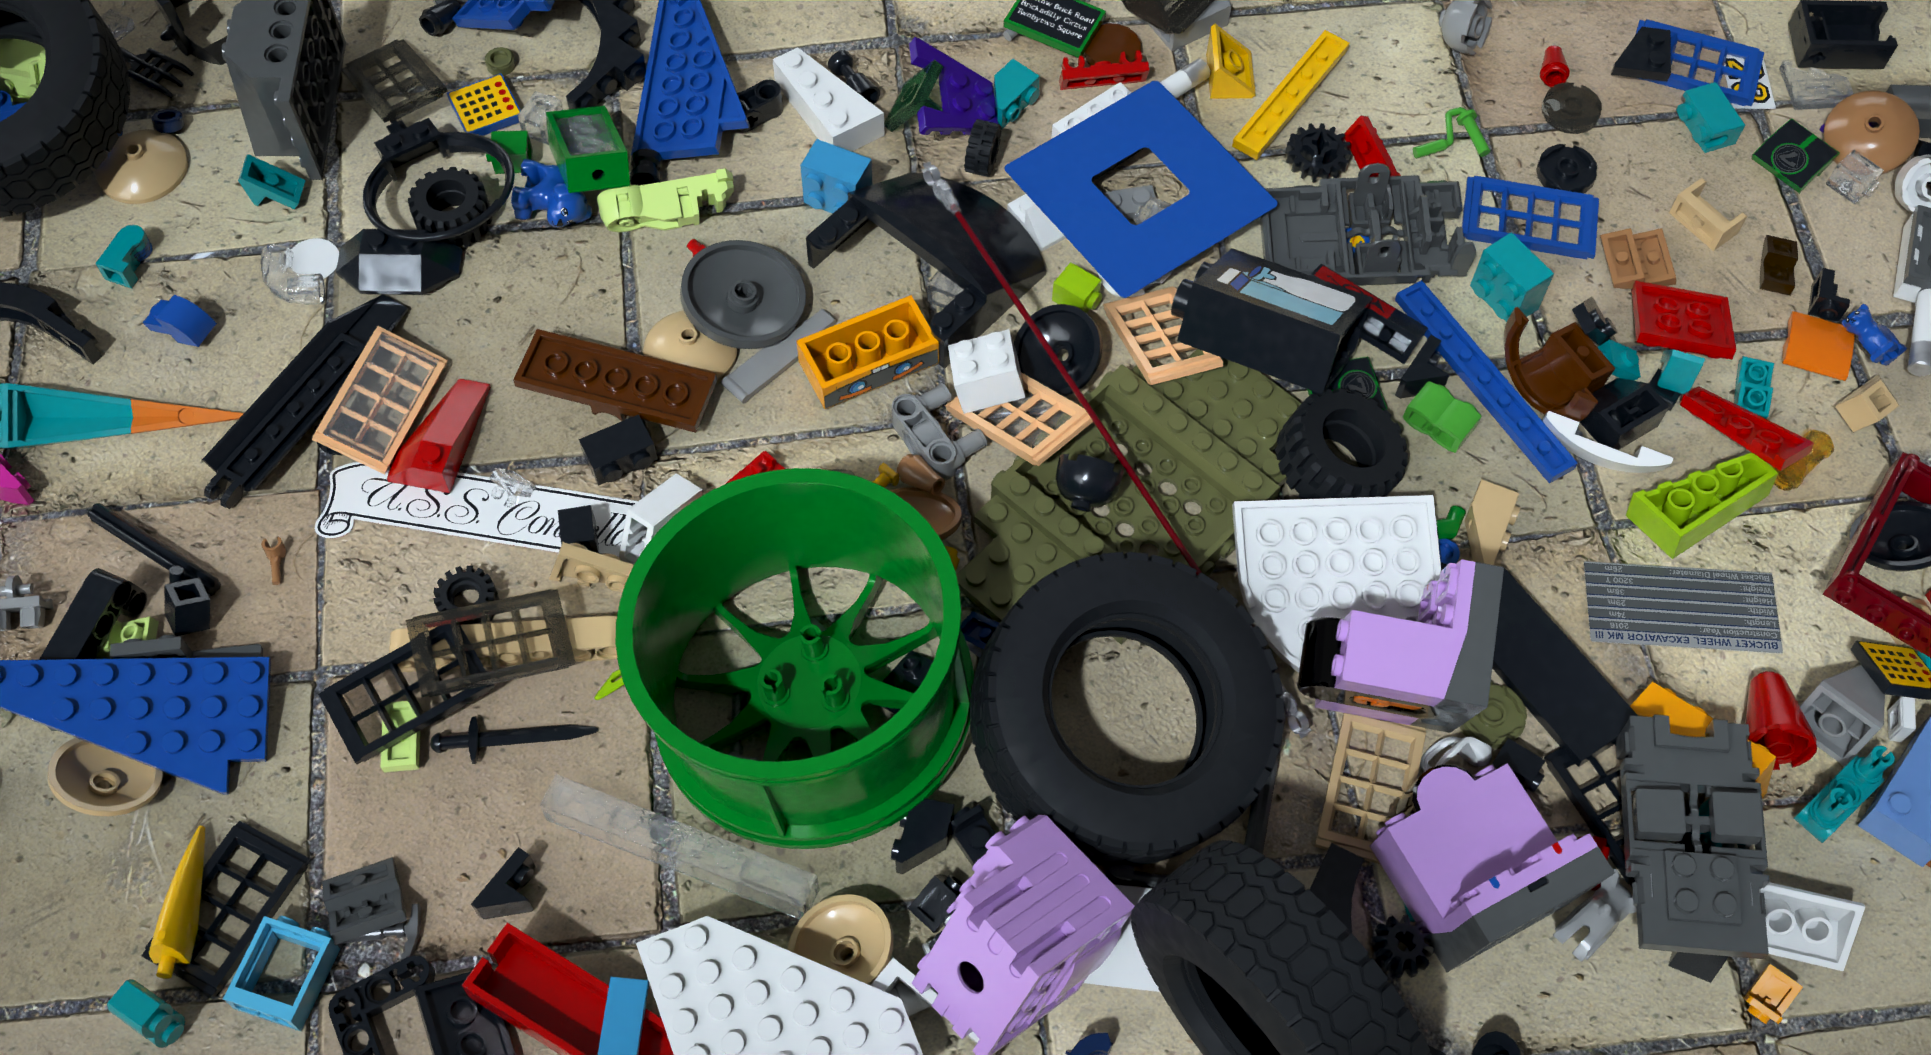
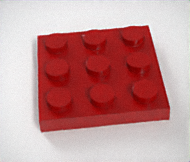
M1640 281L1634 282L1631 292L1636 342L1643 343L1649 347L1660 346L1684 353L1703 354L1715 359H1733L1736 352V343L1728 297Z

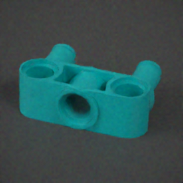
M1876 746L1866 757L1860 758L1856 755L1794 819L1818 841L1823 843L1885 781V778L1882 777L1883 771L1894 763L1895 757L1890 751L1883 757L1882 754L1887 748Z

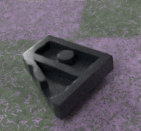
M1593 297L1572 309L1585 335L1598 345L1605 343L1609 339L1617 342L1614 335L1618 332L1614 324L1608 317H1603Z

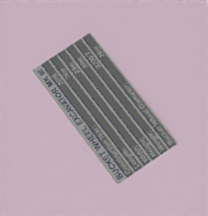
M1584 562L1590 639L1592 642L1783 653L1772 573Z

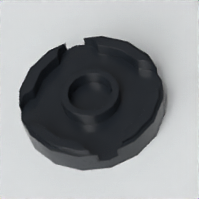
M1566 144L1548 147L1541 154L1536 167L1537 177L1544 187L1578 193H1586L1593 187L1598 168L1597 162L1590 153L1575 145L1573 148L1565 147Z

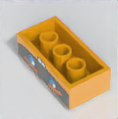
M912 295L796 340L798 361L824 409L939 363V342L931 334V328Z

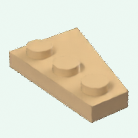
M562 542L549 580L560 582L562 576L577 578L578 585L590 587L591 583L601 582L606 583V586L612 591L623 592L634 564L621 561L619 557L613 554H599L590 551L584 545L578 543L567 544Z

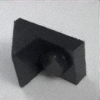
M1432 335L1429 336L1401 378L1395 394L1396 397L1400 399L1414 397L1428 381L1445 387L1449 374L1436 367L1441 358V354L1437 352L1442 340Z
M518 847L471 903V906L480 918L484 920L527 913L534 910L529 900L516 891L518 888H523L530 881L534 873L533 869L536 867L528 853Z

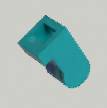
M128 225L117 233L95 264L105 280L132 289L138 281L134 272L140 265L141 260L146 259L153 250L152 244L140 226Z

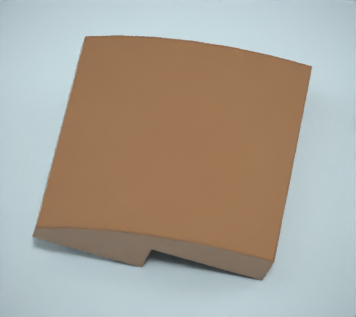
M1631 228L1600 235L1613 288L1632 289L1635 281L1663 286L1676 284V275L1662 228L1633 234Z

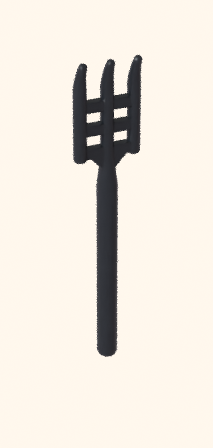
M120 47L125 61L131 63V68L128 69L129 77L170 98L173 97V94L159 84L162 78L180 87L184 86L177 77L169 73L173 67L190 76L194 75L181 62L152 48H148L144 54L134 55ZM154 73L155 75L149 79L148 77Z

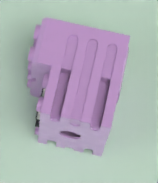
M1038 815L1031 820L1023 816L1010 828L1011 833L1005 835L1002 831H999L989 839L985 845L988 849L986 854L973 865V876L960 887L959 891L961 893L947 909L948 915L942 922L945 928L930 942L929 946L932 950L917 964L919 971L911 983L921 994L931 987L937 991L938 996L933 1002L932 1007L941 1017L944 1015L953 1025L952 1029L961 1039L971 1032L977 1035L979 1041L972 1050L976 1055H993L1075 994L1087 977L1098 969L1111 954L1120 938L1121 928L1134 908L1130 900L1047 815Z

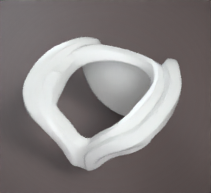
M1446 737L1436 742L1423 754L1420 767L1427 774L1434 770L1428 762L1439 751L1449 745L1452 748L1439 759L1435 769L1445 767L1444 764L1457 753L1473 766H1487L1492 759V747L1473 737Z

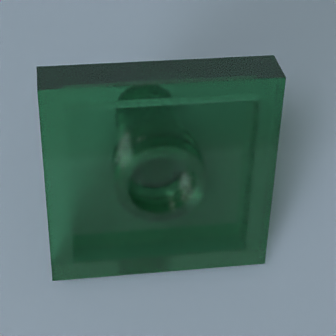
M933 60L903 84L884 121V127L893 132L917 114L922 106L943 111L941 106L929 98L943 69L941 64Z

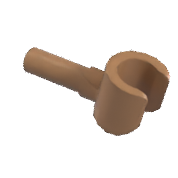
M279 536L277 537L278 544L275 547L270 548L267 539H263L261 543L267 558L270 560L273 585L281 584L280 560L287 553Z

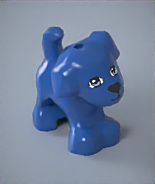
M531 159L523 160L521 175L527 176L525 188L515 186L512 190L511 198L516 219L527 220L531 217L532 211L537 209L547 211L549 224L559 228L572 222H583L592 216V207L588 204L585 193H569L557 165H545Z

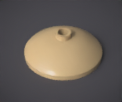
M152 129L132 131L120 136L111 152L106 151L108 156L95 169V175L99 186L110 198L127 204L148 203L166 196L181 183L187 172L188 156L181 142L169 133H161Z
M683 310L662 318L652 327L644 342L643 355L715 373L717 383H719L734 367L738 348L720 344L702 334L690 322Z
M78 738L69 740L57 749L51 757L47 774L49 787L60 802L75 811L93 816H117L140 809L156 796L163 777V771Z
M853 894L837 895L819 902L802 916L791 934L788 950L871 985L890 961L894 943L893 930L886 914L870 899ZM854 953L849 960L845 961L847 955Z

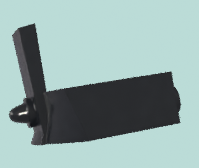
M154 0L168 23L166 30L160 35L162 41L173 40L179 50L186 56L191 54L200 60L217 65L226 63L222 57V44L226 42L227 36L202 48L184 34V27L175 10L177 7L192 0Z

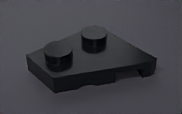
M1641 27L1615 62L1611 75L1667 82L1671 75V31Z

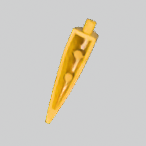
M201 825L198 826L175 871L151 942L149 955L153 963H159L156 976L159 978L170 979L175 963L190 964L198 931L204 864L205 827Z

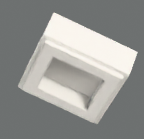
M1901 697L1888 709V738L1890 741L1902 743L1916 730L1915 698Z

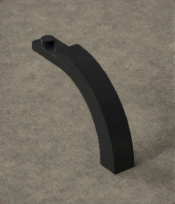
M0 282V321L18 322L40 329L93 365L102 357L96 347L97 339L85 329L77 330L55 299L29 287Z

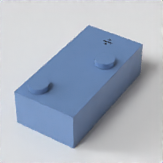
M1931 715L1917 729L1858 824L1860 828L1921 867H1924L1931 860Z

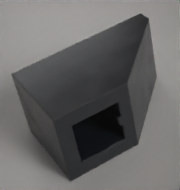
M926 798L908 812V816L900 820L899 826L904 828L901 840H894L891 852V860H895L896 873L904 874L946 850L950 836V823L954 816V804Z

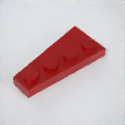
M1700 386L1685 393L1682 397L1680 405L1690 411L1692 415L1699 417L1779 471L1809 455L1814 445V442Z

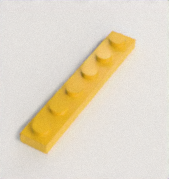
M1324 30L1234 137L1232 147L1257 160L1348 51L1349 42Z

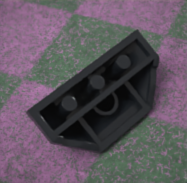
M363 229L340 247L336 273L337 276L344 279L360 294L423 295L442 286L450 279L453 281L460 277L464 252L462 248L446 240L411 242L393 238L378 229ZM393 229L401 233L415 235L431 233L427 230Z

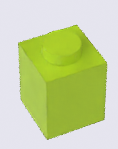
M1070 262L1053 283L1052 301L1057 304L1077 307L1085 313L1090 309L1094 310L1102 299V294L1100 293L1101 279Z

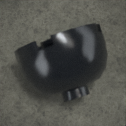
M1069 454L1060 455L1056 471L1057 487L1064 498L1072 501V508L1090 512L1091 507L1104 506L1116 497L1121 486L1124 474L1123 469L1120 468L1117 472H1114L1115 464L1095 457L1078 454L1075 461L1068 460Z

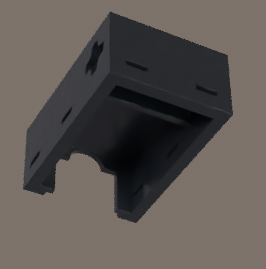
M1800 0L1788 23L1798 67L1884 69L1898 46L1896 38H1893L1892 35H1889L1886 41H1879V24L1888 11L1887 2Z

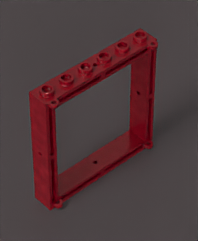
M1903 452L1886 472L1830 578L1823 595L1931 658V615L1859 574L1901 492L1919 502L1931 504V467L1921 462L1919 456Z

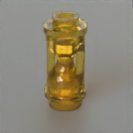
M1809 430L1803 437L1814 442L1810 454L1782 471L1772 466L1778 472L1774 485L1784 491L1798 488L1803 483V479L1823 459L1828 458L1834 452V444L1828 434L1818 430Z

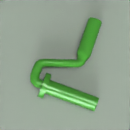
M1462 107L1447 111L1445 114L1447 140L1439 139L1413 147L1414 157L1416 159L1444 151L1454 142L1452 117L1459 115L1456 119L1458 125H1464L1479 156L1488 155L1491 150L1475 121L1477 117L1476 111L1466 110Z

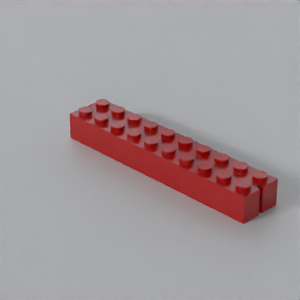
M507 922L487 950L493 963L498 966L493 970L487 959L484 957L480 959L462 984L468 997L559 1055H598L609 985ZM645 1009L638 1055H674L662 1019L648 1009Z

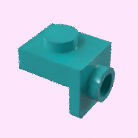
M1610 339L1597 347L1615 367L1612 375L1633 381L1641 377L1639 357L1636 350Z

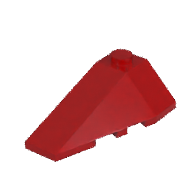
M459 378L397 451L387 476V481L450 493L490 391V384Z

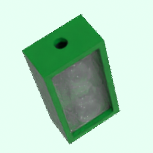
M605 106L546 112L549 147L569 193L630 186L628 151Z

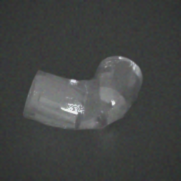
M272 244L262 249L260 264L263 282L275 296L288 303L303 305L324 304L325 284L322 274H298L293 271V252L286 246Z

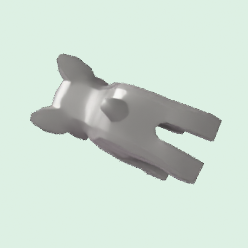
M1613 869L1615 874L1601 882V887L1595 891L1592 897L1576 907L1555 928L1556 932L1553 936L1562 944L1583 926L1589 929V934L1572 952L1581 962L1584 959L1588 960L1607 941L1618 924L1629 913L1637 912L1636 906L1633 905V895L1619 883L1620 877L1617 869Z

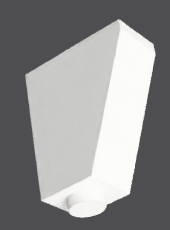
M675 474L627 509L619 552L620 560L635 564L646 545L675 514L694 500L700 498L702 489L680 475Z

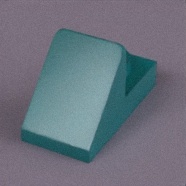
M249 154L245 157L238 179L255 206H258L267 197L292 209H295L299 204L306 181Z
M1674 349L1664 350L1660 360L1664 365L1657 386L1681 394L1689 392L1704 364L1705 358Z

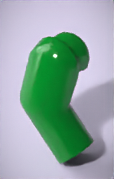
M1452 506L1446 519L1436 520L1438 539L1446 538L1450 540L1457 536L1466 514L1462 507Z

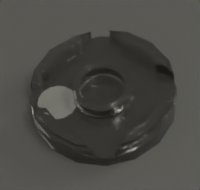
M1569 82L1557 84L1548 90L1542 102V114L1546 122L1554 129L1564 133L1580 134L1588 132L1595 127L1601 116L1602 103L1599 97L1590 88L1583 85L1580 88L1574 86V83Z

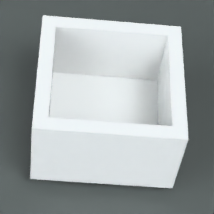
M1009 329L948 345L953 383L963 414L1026 398L1018 356Z

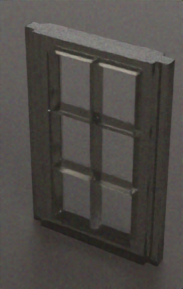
M396 39L345 64L346 67L341 69L345 77L384 123L388 121L393 122L444 97L443 94L448 92L446 86L404 39L400 41ZM396 55L401 60L388 68L382 63ZM376 65L382 70L370 77L363 73V71ZM409 69L413 76L401 82L395 78V75ZM390 79L394 85L380 92L374 86ZM419 83L426 88L413 96L407 91V89ZM402 93L406 99L391 106L387 99Z

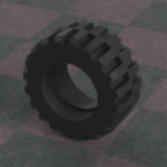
M1326 389L1323 394H1311L1284 424L1277 438L1276 457L1277 460H1281L1278 466L1281 474L1287 477V485L1291 490L1295 489L1299 493L1298 497L1300 499L1386 497L1402 480L1406 472L1405 467L1408 465V453L1405 452L1407 450L1405 437L1400 436L1402 430L1399 424L1391 420L1392 415L1386 409L1383 411L1378 407V402L1372 398L1367 400L1362 397V393L1356 391L1347 393L1346 389H1334L1333 391ZM1324 438L1336 441L1347 448L1355 457L1359 467L1349 465L1335 456L1327 446Z

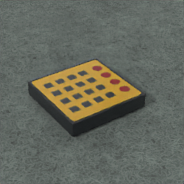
M1856 641L1850 650L1883 694L1931 700V670L1913 648Z

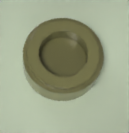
M504 47L494 48L485 56L487 70L492 75L500 73L503 76L508 75L516 66L512 51Z

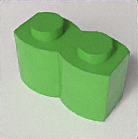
M1428 381L1407 406L1402 418L1417 431L1429 435L1440 446L1456 453L1477 427L1482 416L1472 404L1455 399L1443 385Z

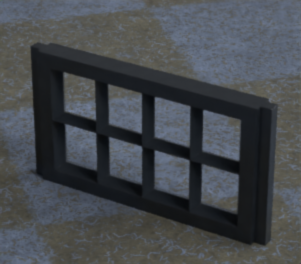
M457 618L451 621H446L332 684L318 695L354 762L359 764L488 693L495 685ZM445 638L456 660L436 670L425 649ZM418 653L429 675L409 685L398 664ZM460 665L471 686L451 697L440 675ZM391 669L402 690L381 701L370 679ZM433 680L444 701L424 712L412 691ZM363 684L374 705L353 716L343 694ZM405 695L417 717L396 728L385 706ZM378 711L389 732L368 743L357 722Z
M1562 748L1545 756L1544 760L1548 764L1547 767L1594 836L1607 839V847L1610 848V859L1627 884H1630L1632 887L1635 877H1626L1625 854L1619 847L1624 844V834L1614 839L1602 822V819L1622 810L1621 794L1611 781L1620 776V766L1605 773L1594 757L1589 761L1600 777L1578 787L1566 770V768L1575 763ZM1605 783L1618 802L1596 813L1584 794ZM1685 832L1682 840L1675 843L1685 844V852H1694L1691 841L1692 832Z
M238 821L203 867L201 898L222 910L208 929L198 925L197 934L202 936V938L193 949L190 964L175 963L173 975L215 998L239 967L263 917H274L308 868L307 865L311 861L310 858ZM238 844L259 855V858L247 875L224 864ZM265 859L287 870V873L275 890L252 879ZM218 871L241 882L227 902L205 890ZM246 886L269 897L256 917L233 906ZM227 913L249 924V927L236 945L213 933ZM152 937L141 956L153 963L149 955ZM208 940L230 952L216 973L194 961Z

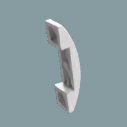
M1548 411L1542 419L1543 423L1568 451L1601 467L1630 473H1649L1663 471L1673 461V457L1641 446L1632 456L1576 435L1575 433L1580 422Z

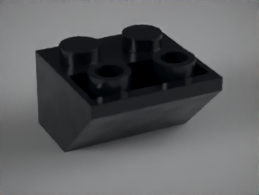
M1617 378L1592 392L1598 403L1589 416L1579 422L1598 443L1619 450L1657 428L1670 406L1649 383Z

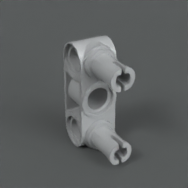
M941 383L920 396L918 394H902L897 396L892 402V424L910 453L922 456L940 477L948 480L954 476L956 469L965 462L966 457L987 446V440L983 432L978 428L957 441L950 440L938 421L929 414V412L951 401V394L945 384ZM903 413H910L911 415L904 416V415H901V414H903ZM937 459H946L947 461H945V462H939V461H936V460H937Z

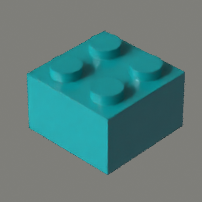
M1511 232L1483 250L1470 287L1479 298H1482L1494 310L1499 318L1507 322L1515 307H1518L1526 317L1539 310L1554 273Z

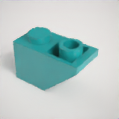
M1011 59L994 75V98L998 124L1002 127L1001 130L1009 122H1014L1019 117L1021 111L1028 105L1034 104L1040 95V76L1015 59Z

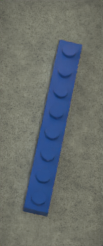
M1422 280L1397 293L1395 301L1409 317L1428 327L1424 334L1427 339L1432 335L1442 340L1438 352L1549 484L1576 468L1578 462Z

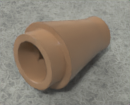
M908 454L898 464L897 473L901 482L927 491L932 495H937L942 491L945 485L944 478L940 477L922 456Z

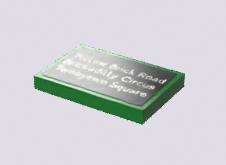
M1016 0L1004 19V27L1079 58V56H1083L1106 18V11L1081 0Z

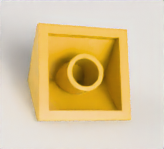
M1215 23L1210 28L1206 52L1207 64L1210 68V77L1208 78L1210 99L1253 98L1256 95L1251 51Z

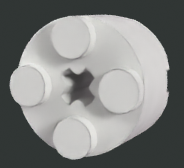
M1931 155L1912 158L1901 168L1896 177L1895 197L1906 210L1912 213L1918 205L1931 208V190L1925 188L1926 183L1931 182Z

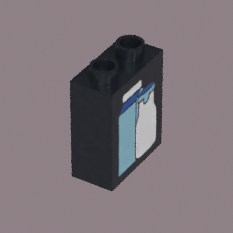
M1231 248L1214 264L1204 261L1197 271L1194 282L1188 279L1182 280L1173 299L1171 315L1183 319L1177 338L1178 342L1323 394L1354 356L1373 297Z

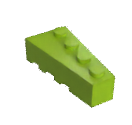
M1749 453L1717 464L1715 469L1706 472L1699 470L1688 474L1686 479L1674 483L1670 480L1659 484L1656 489L1645 492V490L1633 493L1626 516L1670 558L1674 559L1769 496L1778 472L1757 455Z

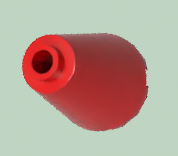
M1772 671L1761 672L1750 681L1745 724H1749L1750 735L1748 740L1755 744L1763 745L1771 754L1776 756L1773 770H1780L1779 764L1791 762L1793 768L1809 761L1817 752L1816 737L1785 677Z

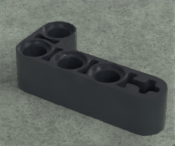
M100 568L94 569L86 577L39 660L95 659L120 614L129 618L137 617L146 605L147 593L124 578Z

